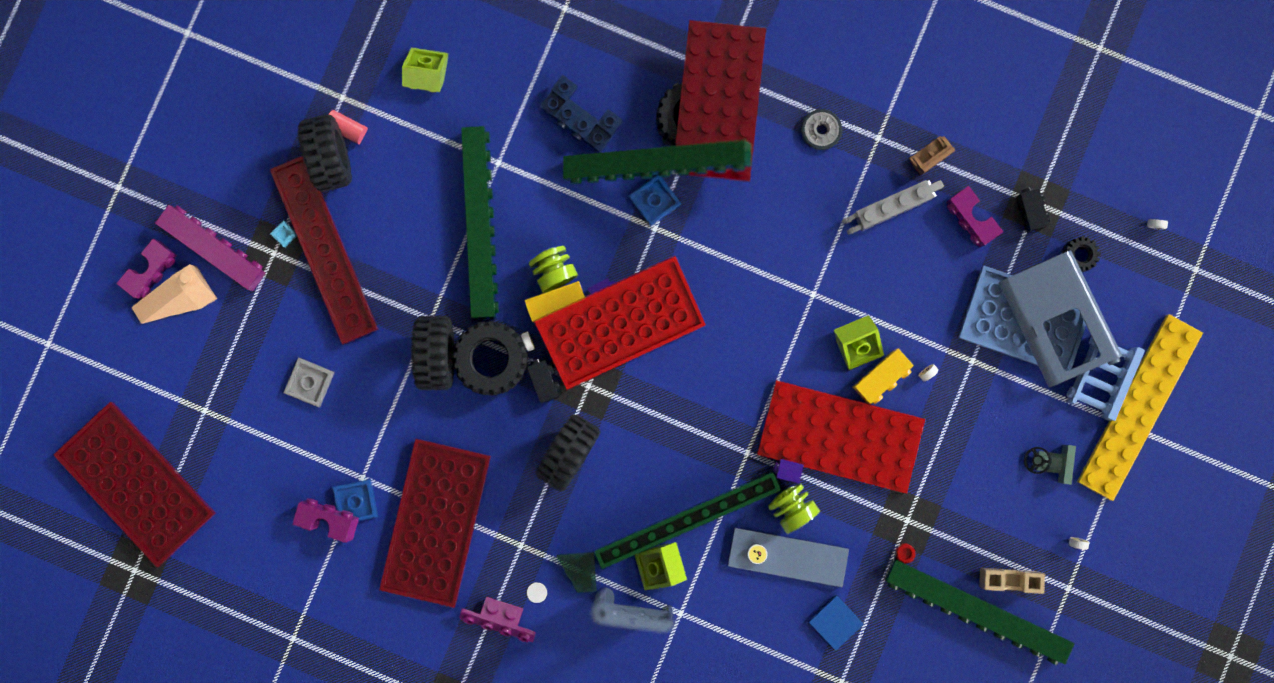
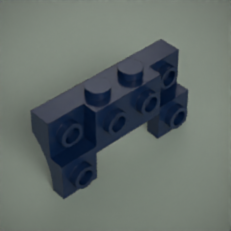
M562 74L552 87L550 94L540 105V108L554 118L560 128L570 130L572 132L571 136L577 141L583 140L597 152L602 153L623 123V120L607 109L598 121L570 99L578 86Z

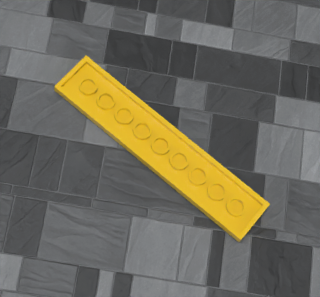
M1170 314L1165 316L1134 375L1116 420L1109 421L1077 480L1078 483L1110 501H1114L1203 332Z

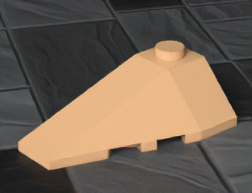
M189 264L172 275L131 308L143 324L183 314L184 312L202 309L217 298L198 267Z

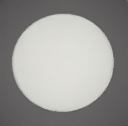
M533 583L527 589V596L530 601L540 603L545 600L547 589L541 583Z

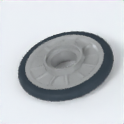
M817 109L807 114L803 119L801 135L810 147L817 150H827L839 142L842 136V123L832 111ZM818 125H824L827 128V132L821 135L817 132L816 128Z

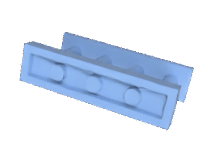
M1092 336L1089 341L1090 348L1083 364L1097 359L1098 348ZM1118 347L1122 357L1126 360L1124 366L1119 368L1114 365L1109 366L1108 363L1099 366V368L1117 375L1116 385L1112 386L1089 376V371L1078 375L1073 387H1070L1068 390L1067 403L1076 404L1077 400H1080L1102 410L1103 419L1115 421L1145 350L1134 347L1127 351ZM1086 382L1109 392L1111 395L1109 401L1103 403L1081 393L1084 383Z

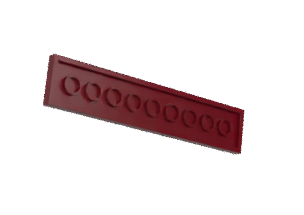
M303 156L270 169L341 343L343 345L379 330L321 191L316 190L307 173Z

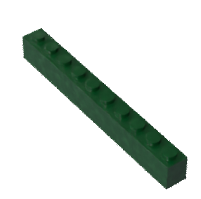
M484 126L461 127L471 318H496V313H499V302H495V294H498V283H494V275H497V264H493V256H496V245H492V237H495V226H491V218H494V208L490 207V200L493 199V189L489 188V181H492V170L488 169V162H491V151L487 150V143H490V132H486Z
M746 140L563 156V179L570 181V184H582V181L598 183L600 179H605L608 182L617 181V178L634 180V177L640 176L642 179H650L652 175L670 177V174L677 173L678 176H687L689 172L707 174V171L714 170L715 173H724L726 169L744 171L745 168L751 167V143Z
M766 473L598 547L594 550L601 568L604 569L781 491L774 473Z
M892 559L883 579L888 582V587L897 591L899 588L906 590V595L916 599V596L923 598V603L931 607L936 604L941 607L940 611L951 615L953 612L959 615L958 619L969 624L970 621L976 623L975 627L985 632H987V629L994 631L993 635L1002 640H1005V637L1012 640L1011 644L1021 649L1024 645L1030 648V653L1038 657L1043 654L1047 656V661L1058 665L1059 662L1066 665L1075 643L898 560Z

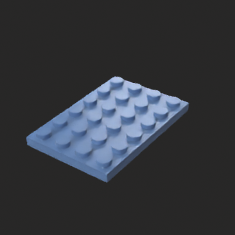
M982 266L958 338L1038 366L999 282L1013 275ZM1077 308L1043 322L1044 330L1065 371L1072 369L1086 327L1084 319Z

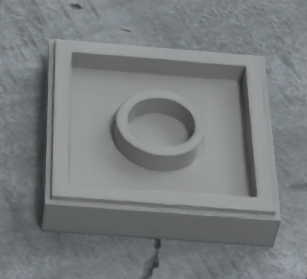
M298 358L283 393L320 407L335 372Z

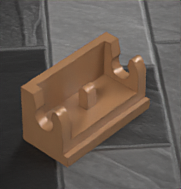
M942 136L910 157L909 160L918 173L923 175L951 155L955 149Z

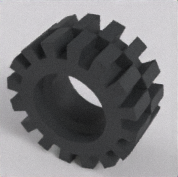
M1079 237L1067 242L1068 244L1063 247L1065 250L1062 251L1063 254L1071 250L1073 255L1079 247L1087 251L1088 257L1084 262L1076 260L1081 272L1092 269L1100 260L1098 256L1101 255V252L1097 250L1100 249L1099 245L1095 246L1096 242L1090 241L1091 238Z

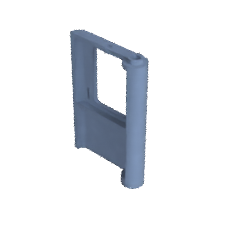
M1071 250L999 282L1048 387L1055 386L1105 363H1108L1110 366L1120 362L1119 357L1122 354ZM1077 308L1098 348L1100 356L1095 360L1065 371L1044 330L1043 322Z
M601 588L596 593L591 616L597 623L661 632L669 631L674 626L675 622L671 605H668L665 610L614 604L615 596L610 588Z

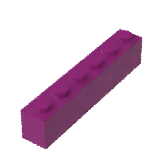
M168 205L155 224L247 290L254 291L266 274L262 270L263 266L255 260L251 262L246 259L247 254L239 249L237 251L232 249L231 246L233 244L224 238L222 240L216 237L217 233L209 227L204 229L200 226L202 224L201 221L193 216L191 218L186 216L187 211L180 206L173 207Z

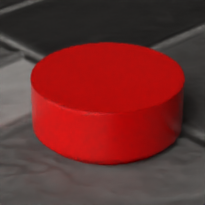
M906 543L900 544L895 550L896 558L902 563L912 562L916 555L915 549Z

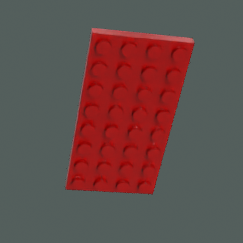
M675 255L534 320L567 390L706 326Z
M776 380L757 455L803 464V467L907 494L925 419Z

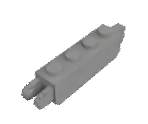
M925 180L856 211L853 215L843 219L842 222L843 224H848L856 219L858 226L852 227L847 231L848 235L859 230L864 231L932 200L937 196L935 192L944 188L941 180L933 184L930 183V180Z

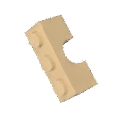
M980 568L979 587L984 590H1017L1025 593L1044 594V573L1038 571Z

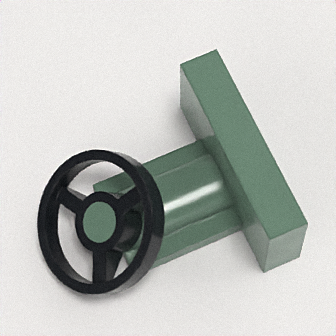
M1062 445L1061 454L1050 453L1042 447H1033L1024 456L1025 467L1034 474L1045 472L1059 473L1058 483L1071 485L1076 446ZM1035 449H1041V450H1043L1044 452L1038 451V453H1037V451H1036ZM1032 451L1034 454L1032 458L1033 465L1029 468L1027 458Z

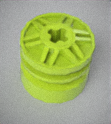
M564 246L547 249L528 262L531 268L537 267L532 271L534 275L543 273V276L537 280L543 293L563 286L578 277L573 264H563L570 258L568 254L562 255L566 252Z
M801 483L785 489L768 505L770 510L779 507L773 514L775 517L782 514L785 515L779 524L786 534L802 527L820 512L813 500L803 502L808 495L807 491L798 495L804 488Z

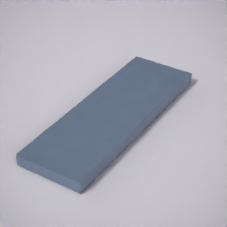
M734 528L728 566L843 587L849 549ZM754 544H760L767 550V559L761 564H754L748 558V549Z

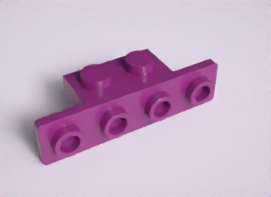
M486 597L481 614L466 609H461L460 619L467 624H477L485 630L493 629L499 631L504 636H515L523 642H533L536 634L535 631L518 626L523 608Z

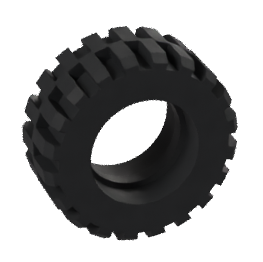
M678 82L673 85L672 89L665 91L663 98L661 97L656 113L658 133L661 135L665 145L668 144L669 146H676L677 125L675 123V112L680 106L682 84Z
M325 114L302 120L298 125V139L303 161L313 186L321 192L348 186L352 181V171L345 141L336 119L332 115Z
M419 316L415 319L412 328L411 360L414 384L420 390H448L452 387L454 376L452 352L455 351L452 321L447 316Z
M494 321L480 322L475 326H470L465 333L462 332L459 336V341H456L454 345L455 351L452 352V358L454 359L453 369L456 370V376L465 387L479 394L497 395L508 392V390L514 388L522 380L523 374L527 369L528 353L521 337L513 329ZM490 340L501 343L508 353V364L505 370L493 377L481 375L475 369L472 360L476 347L482 342Z
M572 414L542 458L535 472L537 478L557 491H564L594 446L601 433L600 429L581 416Z

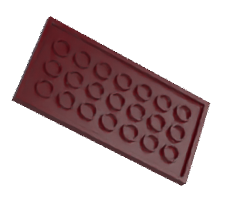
M689 20L676 146L746 140L751 143V167L745 168L744 171L726 169L724 173H715L714 170L707 171V174L689 172L687 176L750 182L766 28Z
M109 402L54 454L56 459L156 567H160L216 514L114 402Z
M415 439L380 591L453 608L456 607L491 456Z

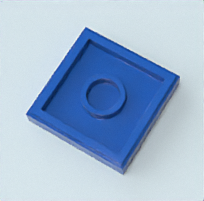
M658 175L628 196L650 227L681 206L675 194L663 178Z
M371 479L332 487L336 510L352 512L353 516L359 518L358 521L378 517Z
M837 595L808 621L835 651L864 625Z

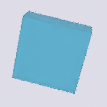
M284 220L270 233L284 248L297 237L295 230Z

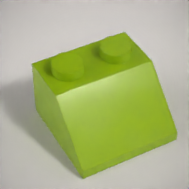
M411 48L402 66V86L409 87L410 89L440 92L444 83L448 53Z
M869 315L834 329L838 347L849 370L884 356L879 330Z
M676 542L649 548L635 554L644 590L670 587L687 580Z

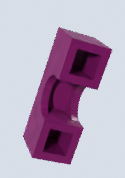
M968 186L946 202L948 204L947 208L951 214L958 217L960 226L970 233L971 241L981 248L1000 235L1003 230L993 217L983 222L977 221L973 217L972 209L980 200Z
M152 239L141 253L149 262L147 271L139 274L135 270L128 269L117 282V285L137 299H142L151 292L150 288L154 283L161 280L163 277L162 273L166 268H170L174 264L175 257L177 256L163 243Z
M308 498L298 503L293 525L313 530L318 528L320 520L324 519L328 522L330 528L328 537L346 543L353 540L359 518L353 516L352 512L345 510L341 512L335 510L336 507L325 504L323 506L318 504L317 500Z

